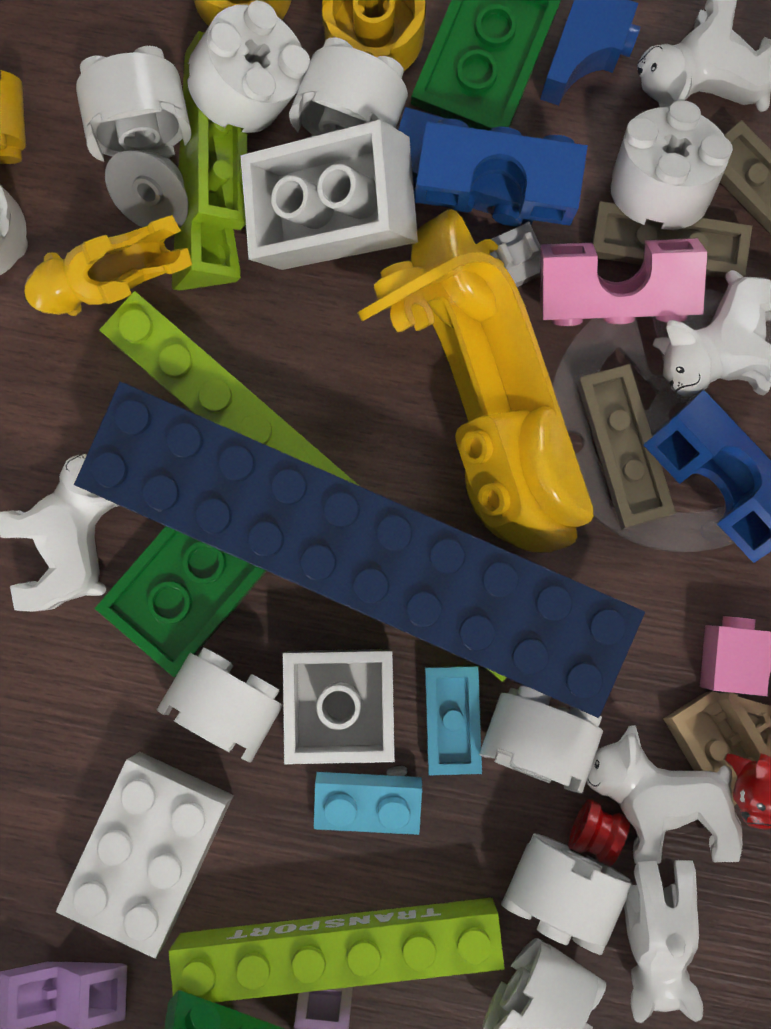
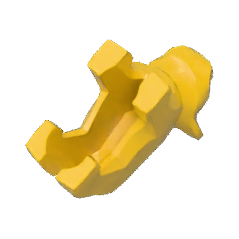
M173 215L151 221L147 226L109 238L107 235H102L85 241L68 252L65 259H62L55 252L47 253L44 256V262L39 264L28 276L24 287V296L30 306L42 313L57 315L67 313L70 316H76L82 311V302L88 305H99L119 301L130 296V289L142 282L165 273L174 274L191 266L192 262L188 248L170 251L165 247V239L181 231Z

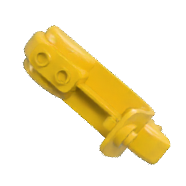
M452 209L446 210L423 224L417 230L418 243L412 244L411 261L395 263L380 272L382 278L374 284V291L378 301L360 310L357 314L363 322L375 314L391 308L390 318L397 332H402L413 325L416 331H420L431 324L434 326L450 364L468 419L467 423L457 429L455 438L465 468V484L468 496L475 513L484 526L496 537L528 552L550 553L571 546L577 539L576 528L592 521L594 517L593 505L525 304L513 278L504 267L503 261L490 255V253L498 249L497 243L491 239H485L475 244L459 213Z

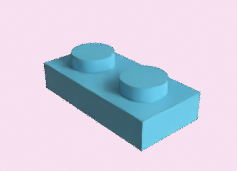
M478 666L425 667L428 774H482V757L479 755L481 750Z
M317 772L315 780L314 829L419 835L422 777Z

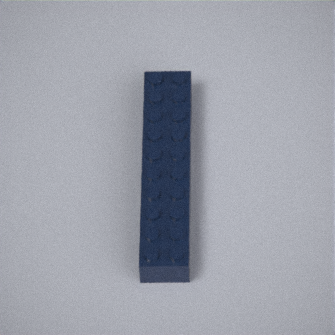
M121 381L117 386L74 483L75 486L597 718L600 717L645 614L643 610Z

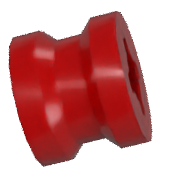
M589 799L583 804L574 821L568 847L577 853L588 851L596 855L599 863L611 867L620 856L625 845L630 822L621 813L611 815L602 811L600 803Z

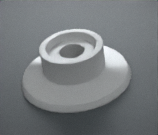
M139 150L122 151L111 157L105 169L106 187L115 205L129 220L140 227H145L151 221L173 215L179 227L183 225L188 214V197L182 174L170 159L160 154Z

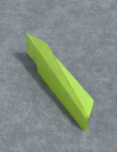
M201 31L197 32L187 48L184 59L183 94L191 127V138L186 146L183 139L180 141L178 169L182 174L188 197V214L183 225L179 227L181 231L175 234L174 250L188 248L192 265L172 274L173 290H187L234 283L241 278L233 229L241 230L246 225L240 155L247 154V133L242 132L244 128L230 124L226 128L215 124L201 112L191 97L187 82L190 76V64L188 62L190 55L205 33Z

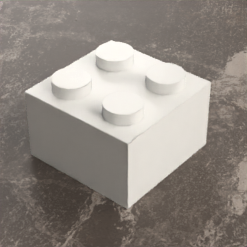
M392 649L287 651L283 653L284 764L395 762Z

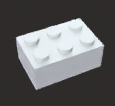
M381 119L240 155L248 257L251 261L284 270L418 243L410 138Z
M138 752L126 759L56 912L148 956L156 958L170 936L234 795L142 752Z

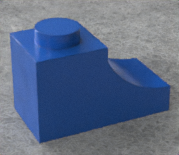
M574 0L540 100L559 106L567 90L578 79L600 70L613 73L620 55L630 57L641 26L632 24L639 3L631 0Z

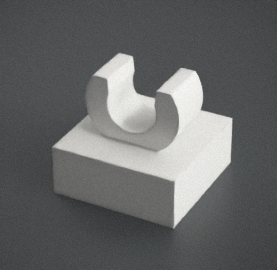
M530 222L491 239L497 243L498 249L490 253V255L503 261L504 267L513 278L517 287L540 277V244Z

